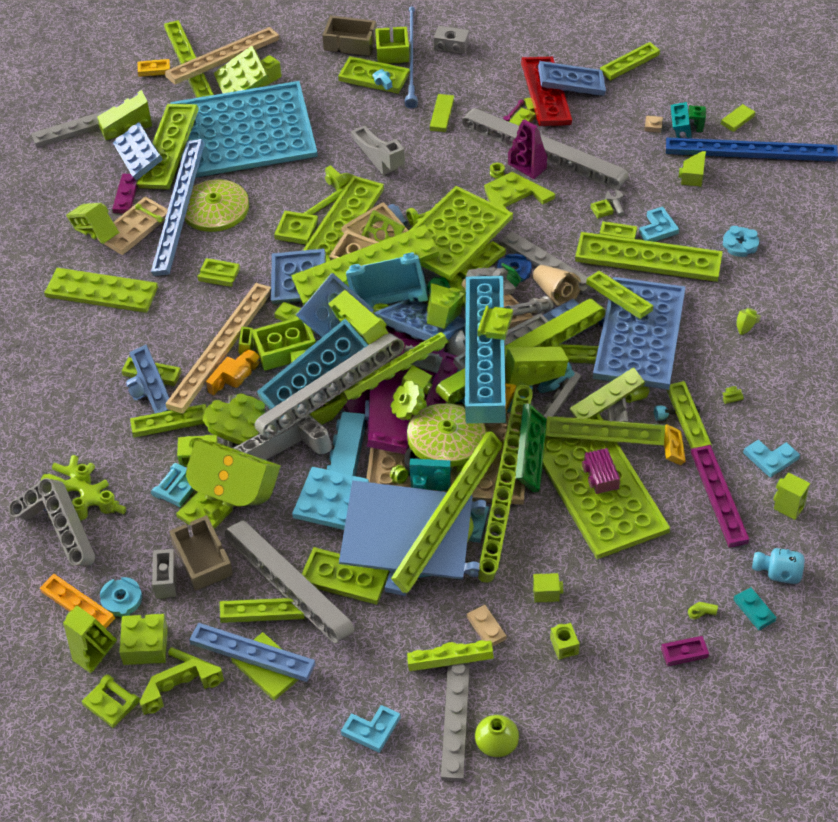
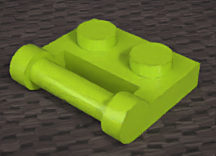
M107 674L81 702L83 706L114 728L139 703L140 698L135 694H130L114 682L113 677ZM109 688L124 699L126 703L122 706L104 691Z

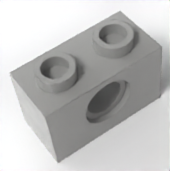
M438 26L434 35V50L465 54L469 44V30Z
M174 549L153 551L152 586L156 599L177 597V560Z

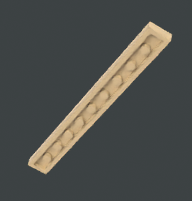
M258 283L254 284L166 402L167 409L182 414L186 411L206 384V380L217 369L239 339L241 327H247L271 295V287Z

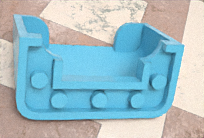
M413 252L406 253L400 258L360 266V264L351 265L346 271L349 288L371 308L378 303L389 304L407 299L414 301V297L418 298L419 302L428 300L427 286L419 256L414 255Z

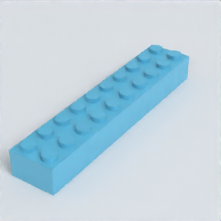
M503 276L466 277V423H506L504 340L486 338V335L477 336V330L485 307L489 306L492 309L494 307L504 308Z

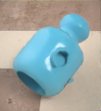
M774 548L770 556L762 552L754 553L752 569L755 571L767 570L768 577L773 581L798 584L802 579L805 557L800 552Z

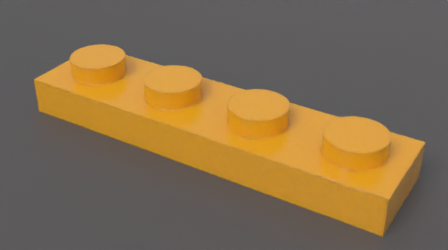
M55 574L40 587L43 594L69 612L77 605L96 618L105 628L115 619L112 613Z

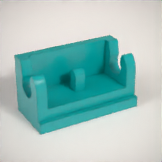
M687 102L670 105L672 125L676 137L680 138V133L685 132L687 138H692Z

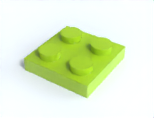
M284 211L274 234L275 240L307 245L318 223V216Z

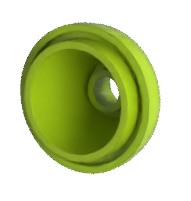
M490 715L478 724L475 731V742L484 754L491 757H503L513 752L517 747L519 732L516 724L510 718L503 715ZM499 727L501 730H494L493 728Z

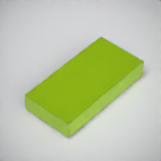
M742 104L721 120V125L734 132L755 116V111Z

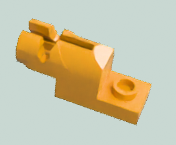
M246 350L236 360L227 356L206 380L208 393L215 395L218 390L223 389L225 383L238 388L252 374L251 370H255L260 364V361H258L259 355L252 350Z

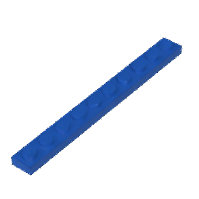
M666 137V154L696 155L706 151L705 156L837 161L838 159L837 145Z

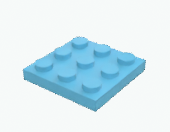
M312 467L293 510V518L344 530L352 480L369 482V479Z

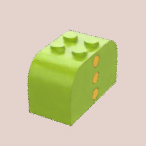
M195 440L186 469V477L189 485L194 490L205 494V498L209 500H222V504L229 507L255 506L265 503L271 497L281 465L214 441Z

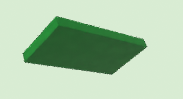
M523 404L515 478L532 492H539L547 419L531 404Z

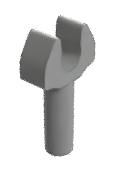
M616 189L615 197H613L607 191L605 199L614 205L619 217L624 216L625 212L620 204V201L623 200L622 192Z

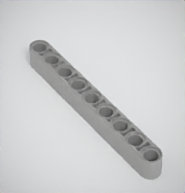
M390 333L383 335L260 416L255 422V429L265 438L272 439L398 356L404 350V342Z
M242 520L225 529L224 533L227 541L286 598L292 599L294 602L291 603L298 610L305 613L304 615L333 643H337L354 633V626L349 618L247 522Z

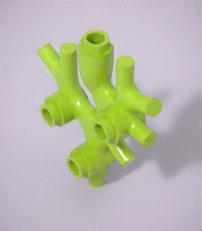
M76 455L71 456L68 466L57 463L52 465V470L71 477L69 480H64L50 473L44 474L41 480L48 478L61 481L65 485L67 492L77 491L81 494L80 497L74 498L72 501L80 521L87 518L89 506H99L100 511L104 514L115 512L125 514L127 508L115 500L112 492L105 490L100 494L101 490L109 486L107 480L104 479L95 485L90 484V474L95 469V465L93 463L77 465L79 458Z

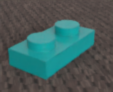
M752 587L734 596L733 600L758 631L776 622L777 617Z

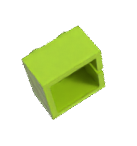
M407 26L393 27V42H390V28L375 29L378 62L385 64L410 62Z
M164 614L145 615V618H142L141 615L122 616L119 653L123 665L166 663L168 626Z

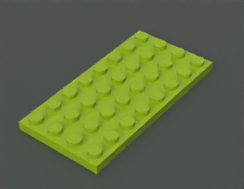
M600 414L592 418L593 420H603ZM545 434L542 466L596 559L670 533V526L617 442L550 437ZM607 448L620 477V487L617 490L596 494L594 488L589 486L588 472L584 473L582 461H584L586 452L589 453L590 451L593 452L594 450Z

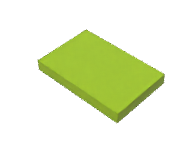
M263 632L254 639V641L281 649ZM231 658L232 663L274 701L299 681V679Z

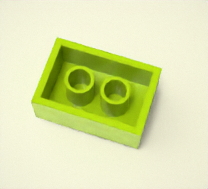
M298 317L252 330L254 346L264 371L291 364V351L307 350L316 343L311 328Z

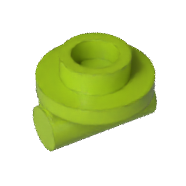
M737 386L725 388L726 391L722 392L725 404L744 399L742 390L737 389Z

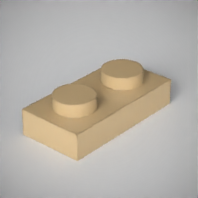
M486 605L467 613L468 620L481 639L484 641L491 640L492 647L506 640V634Z

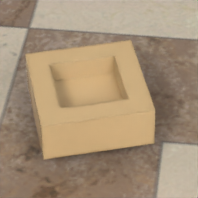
M646 116L645 131L661 133L663 117Z

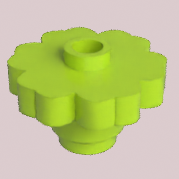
M406 381L403 387L399 386L393 395L394 401L391 403L392 413L401 420H410L412 414L417 415L420 410L427 407L423 388L414 381Z

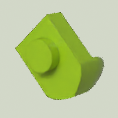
M331 165L325 168V180L336 190L348 184L353 176L351 173L340 174Z
M747 308L746 310L739 311L737 329L740 335L746 334L753 328L754 324L759 323L761 315H758L756 310Z

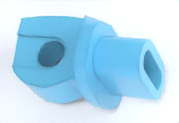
M380 69L373 74L377 85L382 84L386 90L393 87L388 71Z

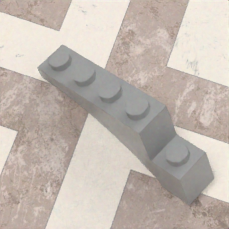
M366 126L350 131L353 140L382 175L395 171L398 167L405 164V149L397 139L384 142L376 137Z

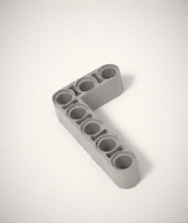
M307 415L272 439L265 438L262 434H259L233 449L267 460L300 441H303L318 454H325L331 451L332 444L327 429L310 415Z
M45 478L10 503V515L22 519H31L46 508L70 564L89 567L94 563L95 554L63 482Z

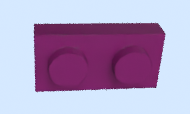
M703 636L661 644V650L667 667L709 657Z

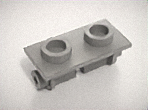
M406 345L404 353L414 347L412 345ZM429 353L426 359L422 361L417 360L412 363L416 367L438 373L443 357H440V354Z
M625 398L607 408L609 421L629 422L627 411H625Z

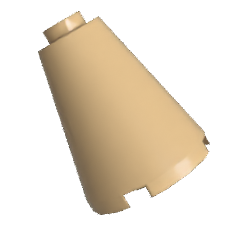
M539 265L534 270L533 279L555 305L560 306L571 299L575 300L581 290L579 282L581 283V280L575 273L546 265Z

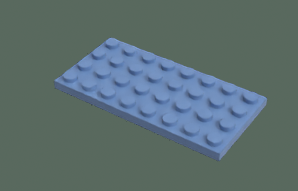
M613 277V280L651 303L653 311L639 319L612 300H608L593 379L613 381L634 367L645 381L643 386L669 390L685 286Z

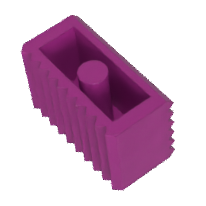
M608 449L586 452L584 461H582V468L584 473L588 472L590 488H594L596 494L619 489L620 477Z

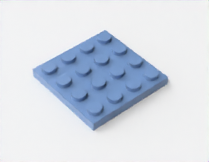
M410 299L403 300L373 313L377 318L380 317L387 326L395 328L394 330L397 332L410 334L414 339L426 341L442 332L448 340L460 330L466 331V319L461 317L454 319L445 329L427 324V304L415 299L414 301H410Z

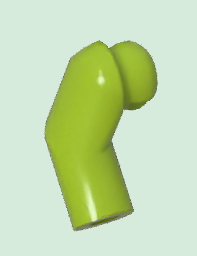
M697 602L688 609V615L692 619H698L705 614L716 616L718 605Z

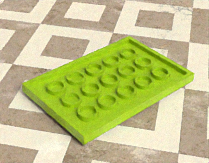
M455 186L410 229L426 225L439 251V256L420 262L421 266L451 281L513 219V213Z

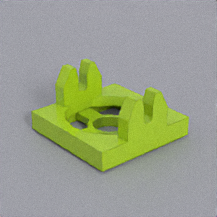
M373 210L361 235L369 238V234L373 233L375 241L381 242L391 238L387 231L389 224L392 226L395 236L402 234L405 226ZM384 221L381 228L376 229L372 227L376 222ZM378 230H383L386 233V237L383 240L377 238L376 233Z

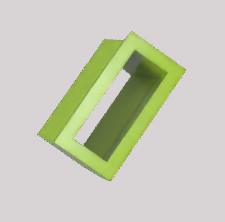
M241 327L238 347L239 355L243 354L246 350L253 351V328Z

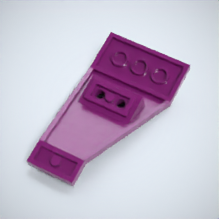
M390 326L385 327L388 333L404 342V350L406 345L416 347L425 341L414 339L405 332H397L394 330L395 328ZM445 347L439 351L434 350L431 353L440 354L439 356L442 357ZM410 368L396 372L393 378L389 380L384 379L378 383L379 385L376 388L369 390L367 447L405 455L408 444L407 430L410 420L397 418L392 413L391 403L394 401V393L401 386L403 377ZM419 368V369L425 371L426 373L432 375V379H431V384H432L433 379H434L436 373L431 372V371H428V370H425V369H422V368Z

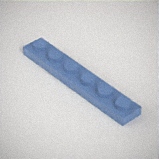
M201 623L197 624L189 639L191 645L305 682L308 681L316 665L313 659Z

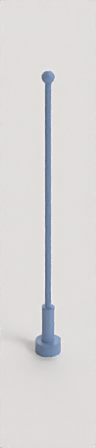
M413 6L409 7L410 85L408 86V95L405 97V106L407 108H416L418 105V98L415 96V86L413 85V12L415 11Z

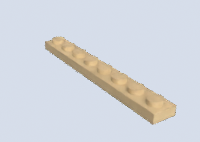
M268 27L165 71V76L176 85L231 61L251 46L257 50L278 41L279 34Z

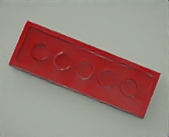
M553 56L522 57L521 65L539 126L572 125V117L564 91L541 87L539 62L555 63Z

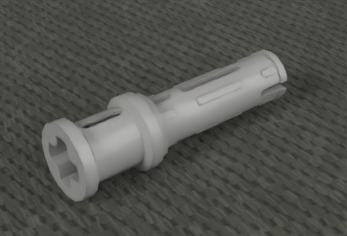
M543 296L541 299L533 298L529 302L508 305L504 308L513 309V316L527 313L536 315L541 311H551L553 302L549 296Z

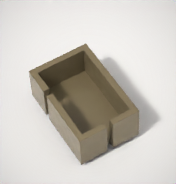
M330 15L322 35L324 51L338 52L340 50L341 53L370 56L376 40V21Z
M207 515L190 522L192 537L189 536L186 524L169 531L172 545L195 591L233 575L231 562L224 548H222V544Z

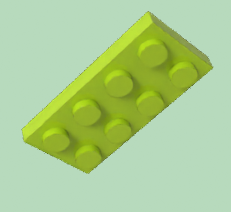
M349 56L338 75V81L399 94L410 74V69ZM380 69L388 71L393 87L386 90L382 84L377 85L373 74Z
M313 547L302 572V575L319 590L375 605L378 604L390 570L339 564L340 554Z

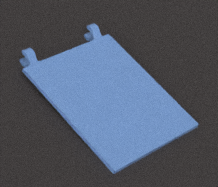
M352 480L339 564L396 571L447 492ZM472 495L470 496L421 572L422 575L462 580L464 573L471 577H478L480 563L475 561L465 563L470 513L472 511L477 515H484L486 508L485 500L473 502Z

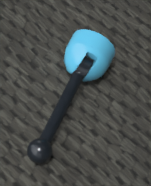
M665 406L654 407L656 421L666 420L669 414H676L675 410H668ZM696 406V409H697V411H698V413H699V412H700V407H699V406Z

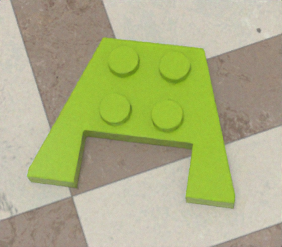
M510 172L484 185L489 202L503 209L530 195H533L542 205L555 199V193L514 172Z

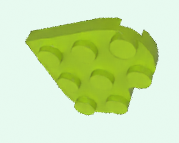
M242 393L237 394L230 403L214 400L206 408L203 422H205L208 431L213 435L240 445L258 435L259 432L255 429V422L260 416L265 414V404L254 397L246 396Z

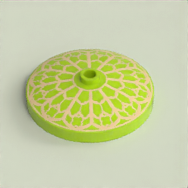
M217 179L198 183L193 186L184 221L194 229L205 232H218L232 228L240 223L248 213V195L240 185L228 180Z
M441 403L425 407L412 417L408 425L407 440L413 453L420 459L451 460V467L467 463L486 434V428L484 423H466L465 407Z

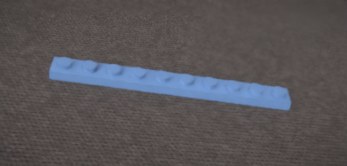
M202 139L186 142L151 269L153 276L170 274L205 144Z

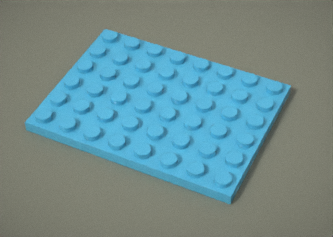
M299 81L170 102V104H197L199 107L187 140L202 139L205 143L196 177L318 157Z

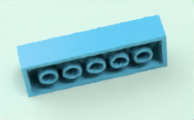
M344 319L257 391L258 396L271 410L367 347L368 344L349 322Z

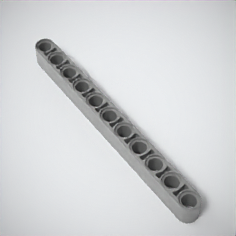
M476 108L471 109L462 119V124L465 128L511 147L519 128L516 124ZM540 135L547 154V162L615 190L620 189L629 177L628 172L617 165Z

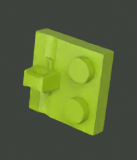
M197 492L176 515L177 518L190 525V522L207 515L215 529L233 511V507L223 505L222 500H209L205 498V494Z

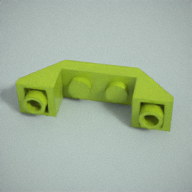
M191 659L152 676L139 701L143 714H153L164 707L160 692L169 691L181 683H188L197 676L204 689L218 686L224 681L221 668Z

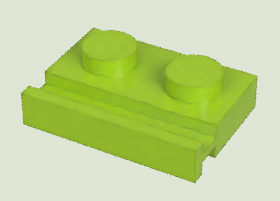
M206 258L200 269V274L197 276L198 281L232 287V283L239 273L240 264Z
M486 306L477 330V336L486 335V338L505 340L513 317V309L494 307L492 309Z

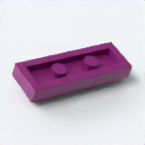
M122 173L112 207L113 213L124 214L132 208L138 186V180L136 181L132 174Z

